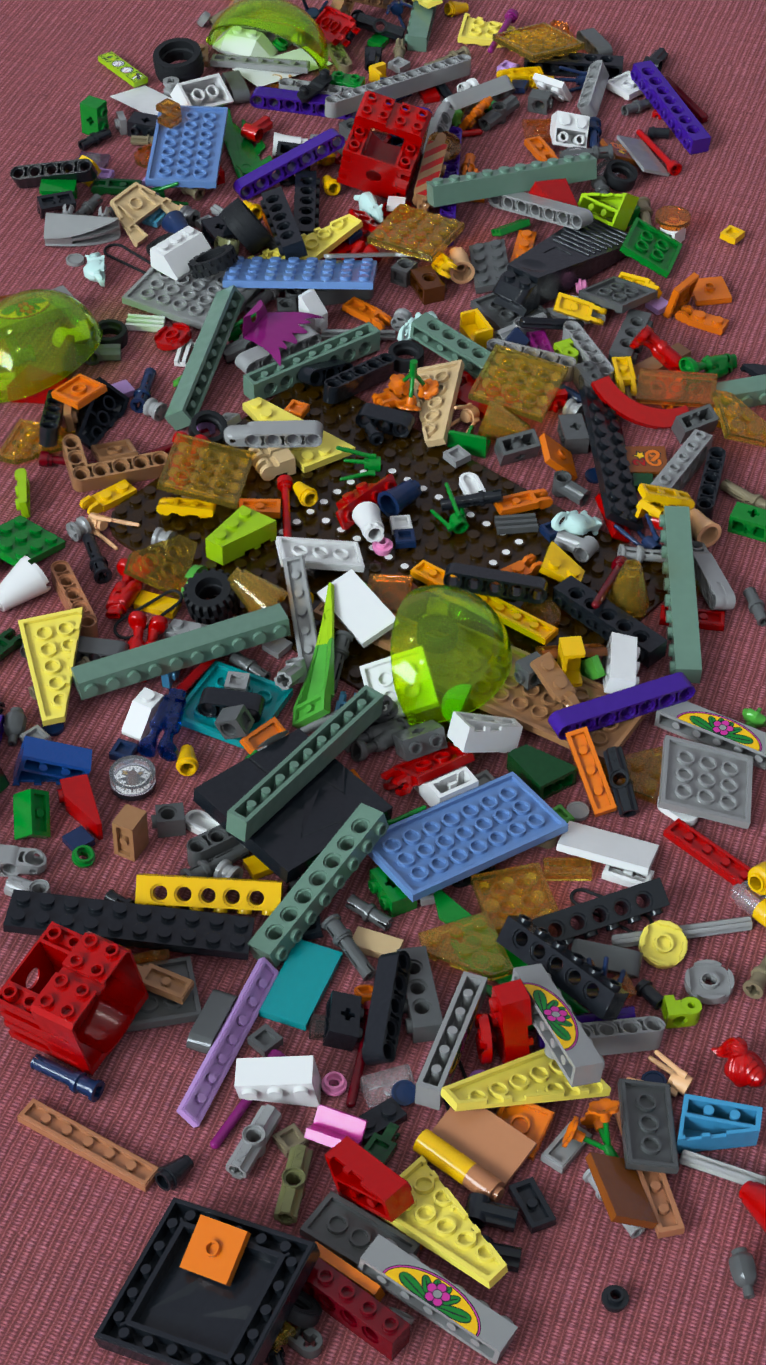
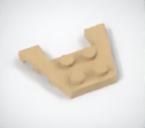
M134 182L110 201V206L116 216L119 217L120 223L136 248L148 240L149 236L138 226L139 223L159 208L168 214L174 210L180 211L184 205H177L171 202V199L163 198L157 195L155 191L137 182Z

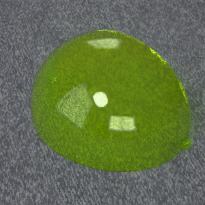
M287 0L238 1L219 15L211 28L209 36L206 38V43L213 46L217 38L233 26L261 29L285 38L302 48L315 60L320 71L324 68L329 70V67H327L328 46L323 31L308 12Z
M51 289L24 290L0 301V402L19 400L56 384L80 367L94 353L102 340L103 333L98 321L84 304L66 293Z
M428 585L412 590L404 598L398 609L391 638L392 677L397 698L407 718V723L415 725L416 723H423L432 719L438 723L449 721L452 718L453 711L470 713L490 700L506 681L512 666L510 639L498 614L482 598L459 587Z

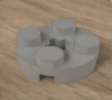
M709 959L699 960L694 963L693 967L687 969L684 987L690 997L697 998L703 1004H725L729 1001V997L733 992L735 983L733 973L729 968L727 971L721 967L722 963ZM706 979H710V980H711V983H715V984H713V985H708V984H706V983H705V982H706Z

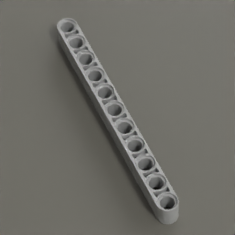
M460 54L327 96L325 98V116L328 118H338L358 111L366 91L397 99L468 76L471 72V56Z

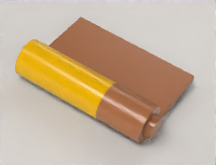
M450 1107L432 1131L425 1129L421 1132L413 1145V1151L420 1156L423 1155L427 1161L472 1193L484 1194L491 1201L498 1202L505 1192L504 1188L535 1149L537 1143L486 1108L455 1111Z

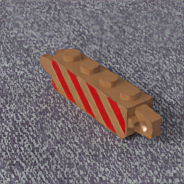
M438 132L435 141H428L425 147L412 203L416 206L417 214L426 216L429 209L433 207L427 202L426 181H432L433 178H440L441 175L444 176L446 165H444V162H448L450 152L447 151L448 144L445 143L446 134L443 132Z

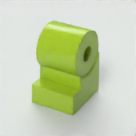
M570 338L554 343L553 349L555 353L571 356L576 359V364L578 363L579 351L573 348L574 342Z
M664 995L661 1006L666 1029L695 1026L699 1021L702 1010V1003L695 997L675 1000L674 995Z

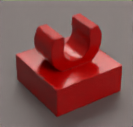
M565 388L547 392L545 403L547 411L553 410L555 413H558V409L564 407L568 398V392Z

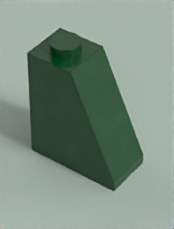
M527 744L515 748L508 753L507 770L509 772L513 771L543 800L576 784L577 767Z

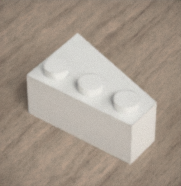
M615 632L611 633L606 647L608 656H603L601 660L606 673L605 678L603 677L605 693L611 694L639 685V677L636 676L640 667V662L637 661L640 655V647H637L638 637Z
M453 711L447 737L462 753H507L518 747L523 726L515 718Z
M313 1055L236 1058L234 1087L239 1099L317 1108L320 1105L322 1080Z

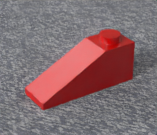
M83 774L60 779L61 789H57L59 803L63 802L66 812L98 840L103 839L102 823L88 775Z

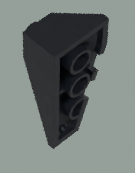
M101 377L95 380L105 384L107 392L79 409V422L77 423L75 433L80 438L81 443L90 450V446L97 444L105 433L115 425V422L125 414L130 398Z

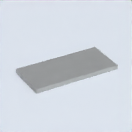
M617 135V140L643 172L669 177L670 173L643 140Z

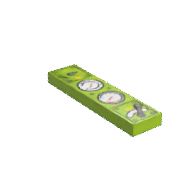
M112 51L98 56V62L132 87L136 88L148 83V77Z

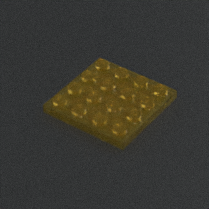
M545 22L493 34V41L497 42L500 46L508 48L509 51L529 59L530 62H539V60L551 59L554 56H564L566 53H576L579 50H583L585 46L584 42Z
M399 204L369 234L367 243L433 263L464 230L465 223L457 219L441 216L440 214H433L423 209H416L406 204Z
M495 344L469 392L468 399L542 423L568 373L569 367Z
M177 433L158 480L157 489L237 509L253 464L255 452Z

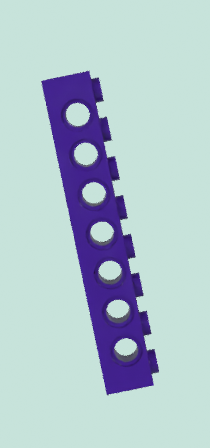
M651 60L633 63L631 79L636 83L646 99L650 101L653 108L656 109L676 138L682 143L683 147L690 155L707 152L711 136Z

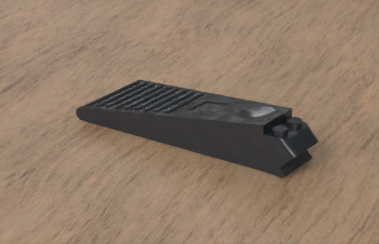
M594 218L590 225L579 230L563 227L508 263L507 271L500 276L492 291L496 295L493 303L523 317L527 316L537 309L538 306H542L556 298L559 292L565 293L575 287V283H578L579 278L587 280L628 257L619 251L628 233Z

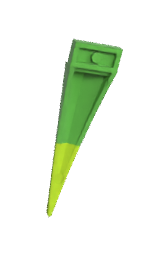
M330 582L328 584L322 622L313 657L293 707L292 726L297 729L329 714L331 701L334 698V584Z

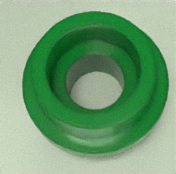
M277 37L273 40L272 44L279 52L288 49V42L285 39Z
M80 845L72 852V862L77 867L88 868L95 861V852L88 845ZM85 856L87 859H81L79 857Z

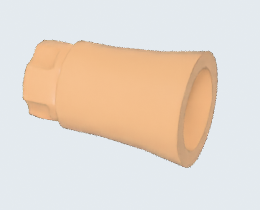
M462 247L451 248L449 258L458 267L456 270H450V278L457 284L468 283L473 279L475 269Z
M695 507L690 510L691 534L695 541L704 543L707 548L714 545L721 536V526L710 520Z

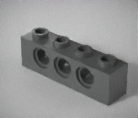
M635 309L628 311L609 350L608 361L610 363L612 357L631 356L632 363H637L638 353L641 354L643 345L635 350L631 349L629 345L646 325L653 328L654 322L651 321L652 313Z
M426 946L397 949V951H407L411 958V970L403 1014L407 1013L408 1017L405 1019L407 1034L411 1033L413 1043L434 1041L443 1019Z

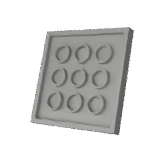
M665 735L662 749L658 807L748 829L751 824L753 756Z

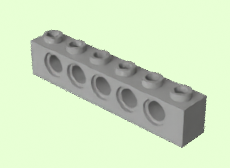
M695 429L653 480L651 485L682 491L705 462L708 450L712 447L713 435Z

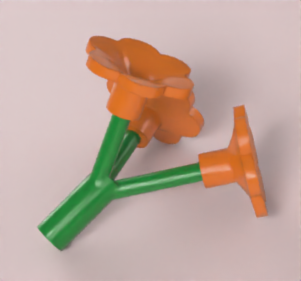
M416 359L410 360V370L406 377L403 374H392L390 376L388 386L395 395L400 396L402 394L406 396L409 393L406 404L399 405L398 409L421 411V407L414 405L413 390L415 379L420 383L418 387V397L420 399L430 400L432 396L437 395L439 392V382L437 380L429 378L423 381L417 374L418 361Z
M609 1098L592 1101L589 1103L585 1116L580 1119L581 1125L586 1126L588 1129L595 1128L596 1132L600 1134L603 1144L585 1136L586 1133L578 1130L579 1117L574 1116L562 1139V1147L566 1148L569 1142L574 1139L581 1143L584 1141L603 1150L605 1155L619 1157L611 1144L609 1122L611 1121L610 1117L612 1114L619 1111L620 1102Z

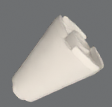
M23 556L0 583V610L3 612L36 598L51 589V586H46L49 581L44 572L36 563L31 565L28 562L31 558L28 556Z

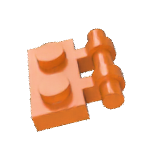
M492 97L483 98L465 117L459 128L466 130L469 127L471 129L477 120L485 115L484 110L491 106Z
M389 387L383 389V393H374L372 395L374 404L389 408H398L399 405L406 404V399L409 397V393L406 396L402 394L397 396ZM413 395V397H414V405H416V404H417L416 397Z

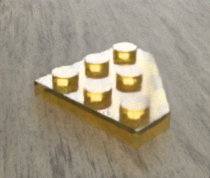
M715 390L712 398L724 438L766 447V422L733 393Z
M19 419L0 449V462L17 465L39 458L41 450L50 451V453L63 450V438L68 434L75 435L76 431L67 432V428L61 427L57 445L55 447H43L39 445L40 423Z
M179 534L168 540L152 544L147 548L134 551L128 556L124 574L163 592L170 589H176L181 592V587L184 588L188 578H185V575L192 566L198 543ZM175 592L169 593V595L180 599L179 594Z
M663 747L625 755L636 798L652 804H656L659 797ZM601 763L608 785L612 788L609 782L607 766ZM619 779L616 785H623L626 782V779Z
M487 911L418 933V939L422 946H426L429 959L450 963L451 967L466 972H475L487 977L489 981L513 974L514 967L505 948L496 942L498 934Z

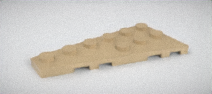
M462 359L417 368V374L423 381L431 378L439 382L438 394L426 401L424 398L420 399L418 397L420 383L417 379L414 381V395L417 407H421L419 418L422 423V431L427 447L441 446L447 443L454 406L465 366Z

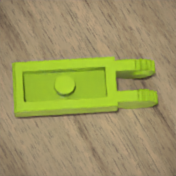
M19 468L14 472L15 480H17V486H15L17 497L15 499L17 511L21 510L23 517L30 518L29 479H27L26 469Z

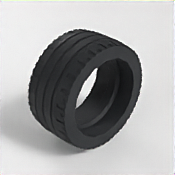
M183 37L172 38L162 42L154 50L153 63L155 73L162 83L163 79L169 76L177 77L179 83L200 78L203 74L204 61L199 44L194 40ZM187 60L182 63L170 64L174 61Z
M239 198L231 202L219 214L226 226L252 255L258 253L273 239L259 219Z

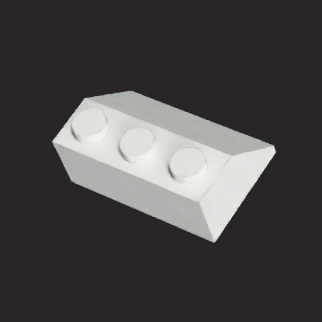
M219 73L177 83L170 94L175 104L182 106L219 107L234 102Z
M188 225L150 248L151 267L179 281L191 273L188 266L189 261L195 256H199L200 253L208 251L211 247L202 232Z

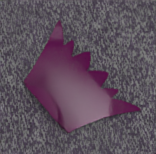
M260 299L243 318V339L263 347L281 366L279 347L287 349L283 341L297 344V340L292 333H307L298 324L311 323L305 320L308 318L324 317L303 312H267L264 303ZM256 313V320L252 322L251 315Z

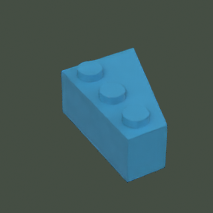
M684 1094L676 1143L677 1153L681 1154L684 1149L692 1152L756 1146L760 1133L763 1107Z

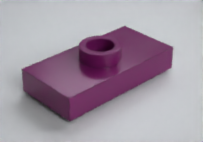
M545 330L526 332V336L530 340L528 342L530 347L555 353Z

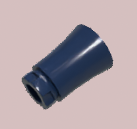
M179 210L169 212L162 220V228L168 233L175 234L189 225L183 213Z
M409 479L391 489L380 492L377 497L380 510L388 517L397 516L404 508L421 496V485L418 481Z

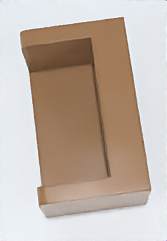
M125 804L112 821L114 854L134 862L149 844L147 811Z

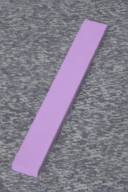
M265 957L258 959L176 1110L193 1128L200 1126L279 974V971Z

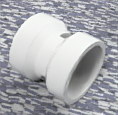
M470 78L466 82L459 83L457 85V93L479 85L478 81L475 78Z

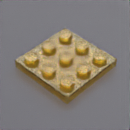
M539 862L475 874L470 877L471 885L488 929L495 935L500 934L508 916L524 914L531 919H535L559 911Z

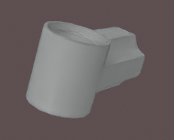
M565 530L558 531L554 542L560 548L573 553L575 559L583 563L587 562L599 548V543L594 537L588 535L581 538Z
M295 657L285 662L286 666L277 672V676L274 678L275 685L279 686L282 690H288L295 684L304 682L308 672L304 657Z
M10 875L4 887L5 895L11 897L14 889L51 894L50 885L44 879L31 881L16 875Z

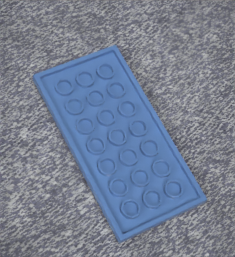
M160 105L145 177V186L162 187L178 182L179 185L172 188H216L228 118V107Z
M238 256L239 260L233 266L227 268L222 284L223 288L234 285L236 288L373 290L377 272V260L372 258H363L362 260H355L354 258H344V260L325 258V260H318L316 257H309L307 260L290 257L286 260L280 257L263 259L259 256L252 257V259H244V257Z
M512 771L389 825L386 834L378 840L373 850L367 855L414 902L567 832L569 824Z

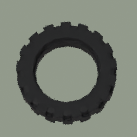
M225 244L200 253L199 256H195L189 261L188 266L193 278L200 279L226 270L228 267L233 266L239 258L232 244Z

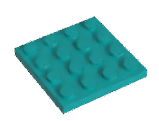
M215 660L172 715V722L245 749L240 744V740L243 737L225 740L214 724L217 718L203 716L197 710L202 691L205 688L215 687L224 689L228 671L249 673ZM250 673L247 692L260 694L265 698L266 703L261 720L253 724L249 733L274 716L277 718L293 696V688L282 690L279 686L275 685L274 681Z

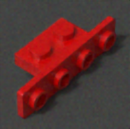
M388 474L377 483L361 482L356 485V489L342 495V499L336 502L338 511L335 513L342 530H347L355 524L352 519V512L358 504L370 501L378 505V494L397 486L393 474Z

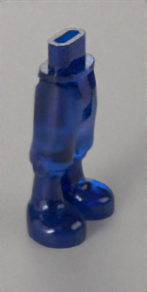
M170 688L168 694L164 695L153 719L149 722L151 729L149 734L138 743L137 751L139 754L152 758L155 756L156 751H158L160 757L166 761L172 762L177 760L179 750L173 742V737L182 728L181 723L184 716L185 697L187 694L185 690ZM162 730H164L165 732L163 734V737L159 741V744H157L158 737Z

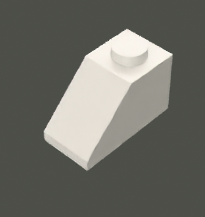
M308 289L298 296V312L319 315L324 318H308L305 320L311 323L299 325H309L317 333H320L322 329L328 328V312L315 290Z
M144 687L132 701L122 728V734L141 742L165 714L164 695Z

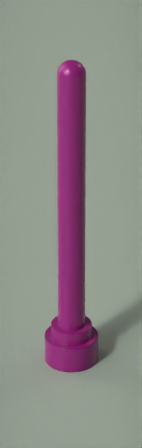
M515 9L507 10L505 21L490 44L488 53L494 52L510 24L515 23L518 19L519 14Z
M273 1049L267 1057H283L285 1055L281 1051ZM241 1099L211 1140L210 1146L212 1149H218L254 1100Z

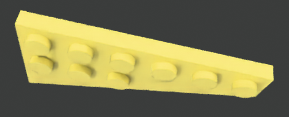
M465 13L458 34V43L490 46L503 23L496 21L486 22L482 17L478 16L475 19L470 17V14ZM509 26L496 48L554 51L556 39L541 34L531 35L527 30L523 29L521 32L515 30V27Z
M347 214L331 221L329 226L322 229L317 227L313 229L314 232L308 235L305 233L301 234L308 255L299 259L307 260L309 257H316L320 260L324 257V254L331 252L362 228V220ZM278 247L273 250L266 249L262 251L263 254L259 255L263 259H270L271 257L285 259V256L281 257Z
M261 397L242 403V409L253 421L303 420ZM323 430L320 446L288 449L294 455L296 465L305 474L352 455L351 453L337 450V446L354 450L355 447Z
M83 607L18 620L43 727L66 721L73 679L71 667H75Z
M544 1049L444 1086L441 1089L440 1095L455 1111L604 1097L610 1096L611 1087L602 1078L598 1083L571 1087L557 1062L548 1058L545 1055Z
M421 1155L399 1175L411 1185V1193L415 1203L393 1222L382 1217L380 1218L488 1289H491L508 1272L506 1262L492 1244L485 1240L478 1226L472 1223L468 1213L451 1191L444 1187L437 1173L431 1170L427 1165V1160Z

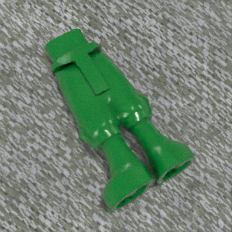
M729 353L713 356L707 355L700 362L688 356L681 358L679 368L683 373L695 374L705 370L699 375L683 377L681 385L684 380L687 383L684 391L693 392L701 383L710 384L714 380L731 373L733 369L737 368L736 355H730Z

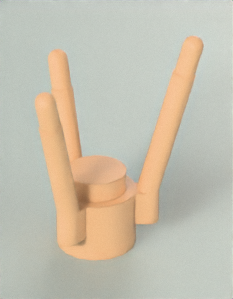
M472 403L454 406L455 410H463L460 417L451 422L450 427L461 421L468 424L471 423L474 427L480 422L479 409L472 405Z
M94 512L90 513L87 517V521L92 529L91 533L98 536L114 550H118V547L100 533V531H104L108 527V522L135 527L140 526L136 522L110 518Z
M655 1050V1055L664 1063L651 1055L648 1056V1059L671 1075L667 1082L671 1086V1095L676 1097L679 1093L684 1096L694 1078L689 1076L688 1072L679 1068L659 1050ZM627 1077V1078H626V1079H632V1080H640V1079H635V1078H631V1077Z

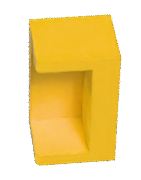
M478 308L461 312L459 331L486 349L487 341L493 339L494 329Z
M559 637L557 663L573 687L582 686L580 664L581 658H584L586 655L582 637Z

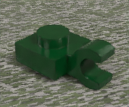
M390 1122L382 1135L374 1132L364 1149L387 1165L397 1150V1143L395 1142L400 1136V1133L397 1132L400 1126Z

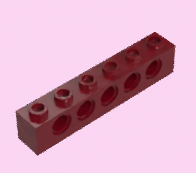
M318 1258L302 1291L315 1298L326 1313L392 1361L409 1343L410 1324L328 1263Z

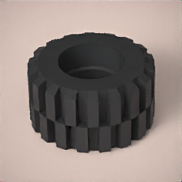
M211 568L209 571L204 569L201 573L197 572L193 578L190 577L187 580L188 584L184 585L183 597L188 613L196 623L214 624L233 618V614H237L238 607H240V596L235 581L228 572L225 573L222 569L216 571V568ZM212 595H218L213 599L205 600L206 598Z

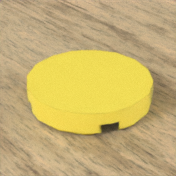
M658 920L644 928L639 937L638 948L643 953V958L648 964L656 968L668 969L675 967L683 960L688 950V940L678 925L671 921Z

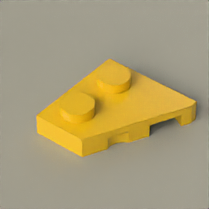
M551 541L539 573L559 582H562L569 576H573L581 582L585 570L555 542Z

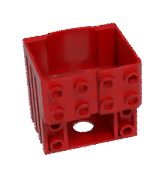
M366 91L343 149L336 182L365 192L370 191L372 194L388 199V196L406 197L423 153L432 113L405 102L400 104L395 102L396 99L372 91ZM374 128L404 138L403 145L395 146L376 138L370 130Z
M52 921L0 989V1015L4 1017L5 1026L10 1028L8 1032L12 1038L93 1076L106 1056L111 1053L126 1033L149 995L130 949L90 931L82 935ZM34 968H37L38 976L36 981L30 988H26V980L29 973Z

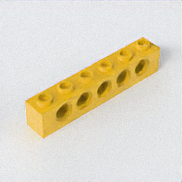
M146 873L136 875L135 904L164 905L165 907L177 909L183 906L189 907V910L203 912L204 908H213L215 913H228V909H238V914H252V910L262 911L261 915L270 916L283 897V881ZM157 886H164L166 888V898L161 899L156 896L155 889ZM181 887L190 889L191 898L189 900H184L180 897L179 890ZM210 888L214 890L216 894L214 901H207L204 898L203 892L205 889ZM229 890L238 891L240 895L238 902L233 903L228 900L227 893ZM260 891L264 895L263 903H254L251 899L252 892Z

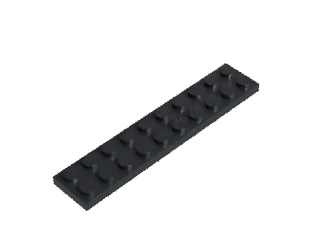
M583 385L579 392L605 517L636 532L638 530L641 531L644 525L642 517H635L638 498L633 483V476L629 470L630 463L627 460V450L625 448L626 445L619 415L601 401L593 388Z
M14 889L4 920L3 930L4 932L41 936L53 921L79 934L84 935L85 932L90 931L122 946L248 960L250 945L247 943L253 936L255 918Z

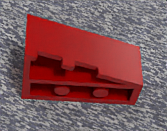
M521 979L492 986V995L489 998L490 1013L488 1014L492 1044H494L502 1063L505 1064L531 1054L529 1046L534 1045L533 1037L528 1036V1026L532 1025L531 998Z
M348 1136L324 1154L339 1196L390 1222L397 1219L415 1203L409 1182Z

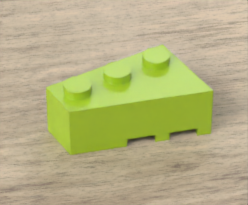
M582 193L577 205L578 207L590 210L594 219L626 231L639 197L629 193Z
M242 505L205 538L206 558L225 565L244 556L245 551L254 548L256 550L261 547L262 543L268 540L271 542L276 540L277 521Z

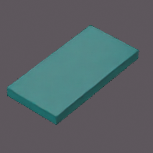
M301 939L291 949L259 1010V1016L306 1031L343 958V952Z

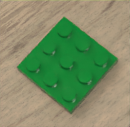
M636 217L619 251L653 270L656 274L667 278L683 244Z
M21 515L0 525V559L12 566H15L23 556L31 558L28 562L32 565L65 548V540Z

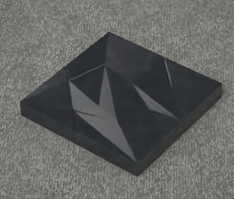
M298 728L194 788L193 801L226 829L227 811L309 736ZM334 758L246 842L237 837L235 838L287 884L305 873L361 803L384 812L386 820L391 819L393 807Z
M174 1197L95 1333L94 1338L100 1348L147 1365H263L320 1256V1251L315 1242ZM201 1214L251 1233L230 1287L179 1267Z

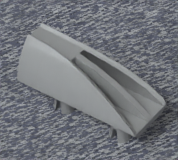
M64 204L62 213L46 212L44 225L45 246H91L108 243L121 237L119 217H109L110 209L107 206L104 213L102 212V206L99 207L98 216L73 214L74 206L71 204L68 211L66 204Z

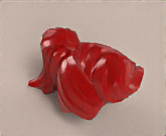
M728 1038L721 1046L711 1049L716 1053V1056L728 1058L724 1065V1073L735 1086L740 1088L748 1085L751 1088L765 1085L766 1067L764 1062L755 1052L748 1050L747 1042L743 1038Z

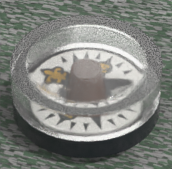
M124 756L116 760L110 767V788L113 794L120 799L126 801L142 800L151 795L156 788L155 766L149 759L143 756Z

